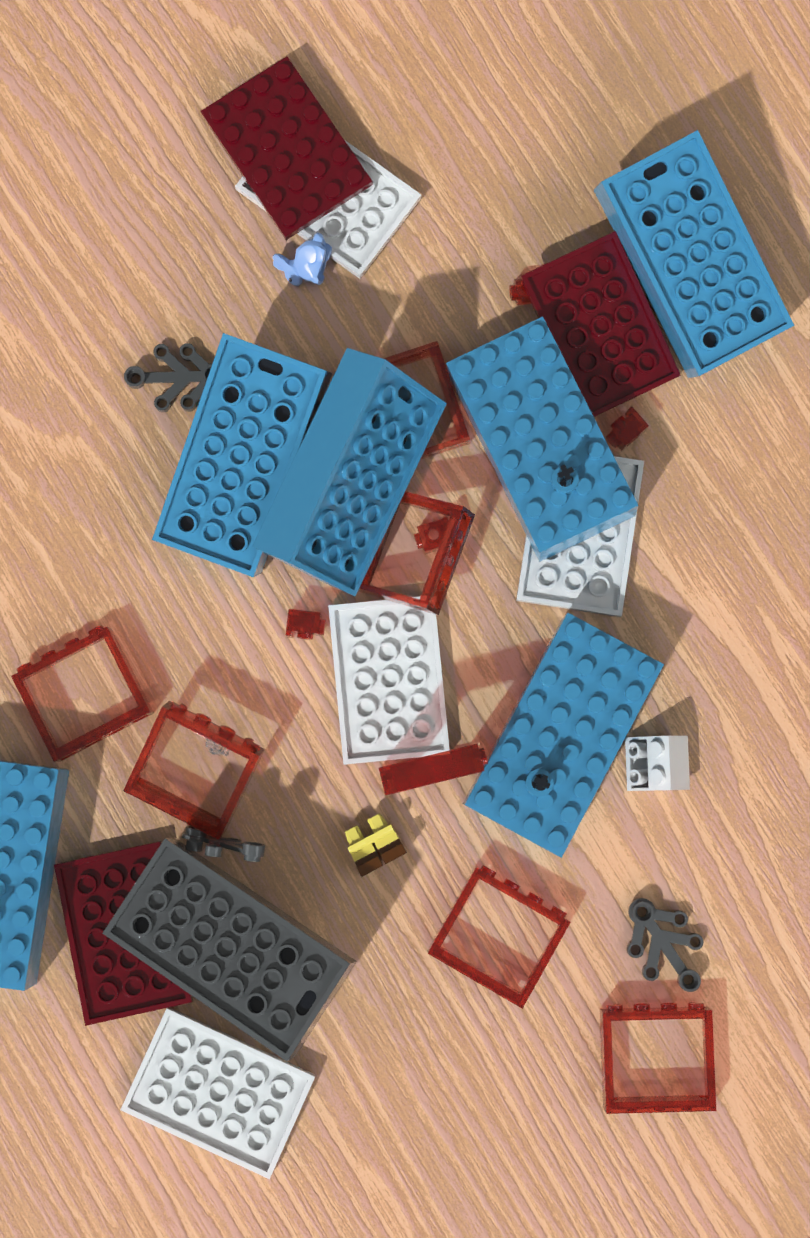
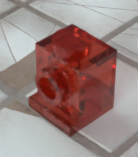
M632 406L625 413L626 418L620 416L610 425L612 430L606 436L607 441L614 448L619 447L621 451L641 436L649 427Z
M448 517L417 526L418 533L413 534L417 548H423L424 554L455 545ZM431 531H436L439 536L437 539L432 540L428 534Z
M289 609L286 637L293 638V633H297V638L313 640V635L325 634L326 620L321 619V612Z

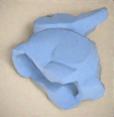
M317 232L312 239L306 240L296 249L294 260H289L278 253L274 254L272 257L274 260L273 266L278 270L284 271L286 279L294 286H300L303 280L321 285L324 281L323 273L326 263L330 258L332 247L324 241L323 235Z

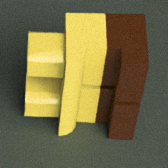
M380 813L367 820L374 832L373 834L364 838L358 825L345 831L350 845L347 848L361 877L383 866L373 843H375L385 864L407 853L392 825H388Z

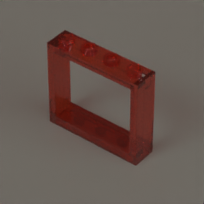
M438 341L383 358L397 368L429 357L431 359L457 438L425 448L421 459L470 444V437Z
M405 491L399 505L404 504L450 516L421 597L416 599L370 585L398 508L358 591L439 615L475 514L461 505Z
M102 625L95 627L88 632L89 636L79 640V638L68 641L64 644V649L58 652L52 650L40 656L41 661L33 665L31 662L26 663L16 669L18 673L11 676L54 762H61L154 714L113 630L109 627L103 628ZM105 639L138 707L58 747L25 680Z
M168 701L161 707L123 791L220 840L235 814L265 749L254 743V740L251 738L244 739L236 735L232 728L224 725L220 727L212 723L208 716L201 713L195 714L187 710V706L184 704L179 705ZM167 719L249 759L221 818L141 778Z
M477 743L380 767L379 772L386 796L483 772V765H487L488 761L484 748L479 749Z
M482 865L481 869L475 866L430 944L427 953L523 1009L571 922L565 918L567 913L554 905L551 910L543 906L542 902L544 900L537 895L529 892L528 896L518 891L520 886L506 878L502 882L495 878L497 872L484 865ZM479 879L558 924L521 992L441 946Z
M689 1002L688 1007H677V1003H661V1008H650V1004L637 1003L633 1004L634 1008H623L622 1004L606 1005V1009H599L603 1109L606 1114L716 1111L712 1010L709 1007L704 1006V1003ZM702 1019L705 1095L614 1097L611 1021Z

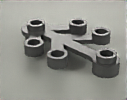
M185 343L180 347V355L184 360L192 361L200 371H189L170 353L166 345L158 344L153 350L154 356L157 360L164 361L174 372H144L138 366H131L124 373L125 382L133 389H139L144 384L174 383L163 395L155 398L154 405L159 412H167L171 407V402L190 382H200L190 394L184 395L180 400V404L185 411L191 412L195 410L197 401L202 396L213 363L208 364L190 343ZM187 348L192 349V354L189 356L183 354ZM160 349H165L166 354L160 357L157 355ZM135 375L141 376L140 381L137 383L132 382V377ZM187 399L193 400V404L190 407L184 406V402ZM166 400L167 405L164 408L158 407L159 401Z
M186 826L185 832L182 833V838L187 839L186 850L201 852L203 842L208 843L205 848L206 856L221 857L222 848L242 853L246 861L260 862L261 857H264L265 845L261 843H241L242 840L208 836L206 828L197 826Z
M645 898L634 900L628 909L629 917L634 922L632 939L626 947L628 955L632 958H639L643 955L644 948L641 943L646 927L652 936L647 964L642 968L643 977L648 981H654L658 978V962L660 950H662L678 974L677 981L679 986L687 992L696 991L701 984L699 974L692 969H687L670 943L685 945L692 950H699L703 946V938L697 933L686 935L661 930L655 920L671 922L676 927H684L688 922V917L684 912L679 910L669 912L655 909L653 903ZM639 907L646 908V914L643 917L637 914ZM678 914H682L684 917L681 924L675 922V916ZM692 937H698L699 944L697 946H691L690 940ZM633 945L639 946L640 951L638 954L634 955L631 953L630 949ZM653 967L655 969L654 976L647 977L646 970ZM686 975H691L693 978L690 984H685L683 981Z

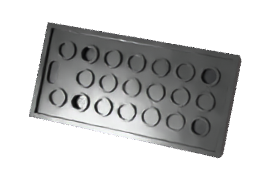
M165 838L103 931V934L282 1059L289 1061L298 1054L357 961L195 851L186 850V845L179 840Z

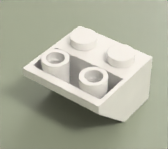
M688 736L625 737L627 791L690 790Z

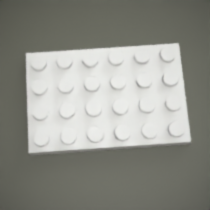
M345 141L373 181V185L297 234L303 239L309 240L313 238L315 233H321L324 241L332 247L330 258L361 279L420 201L421 194ZM242 176L235 185L236 191L266 211Z
M614 456L638 503L644 461ZM636 515L539 562L526 535L516 601L621 617Z
M434 595L328 605L343 765L450 754Z
M169 1007L166 1008L120 1110L270 1179L316 1075Z

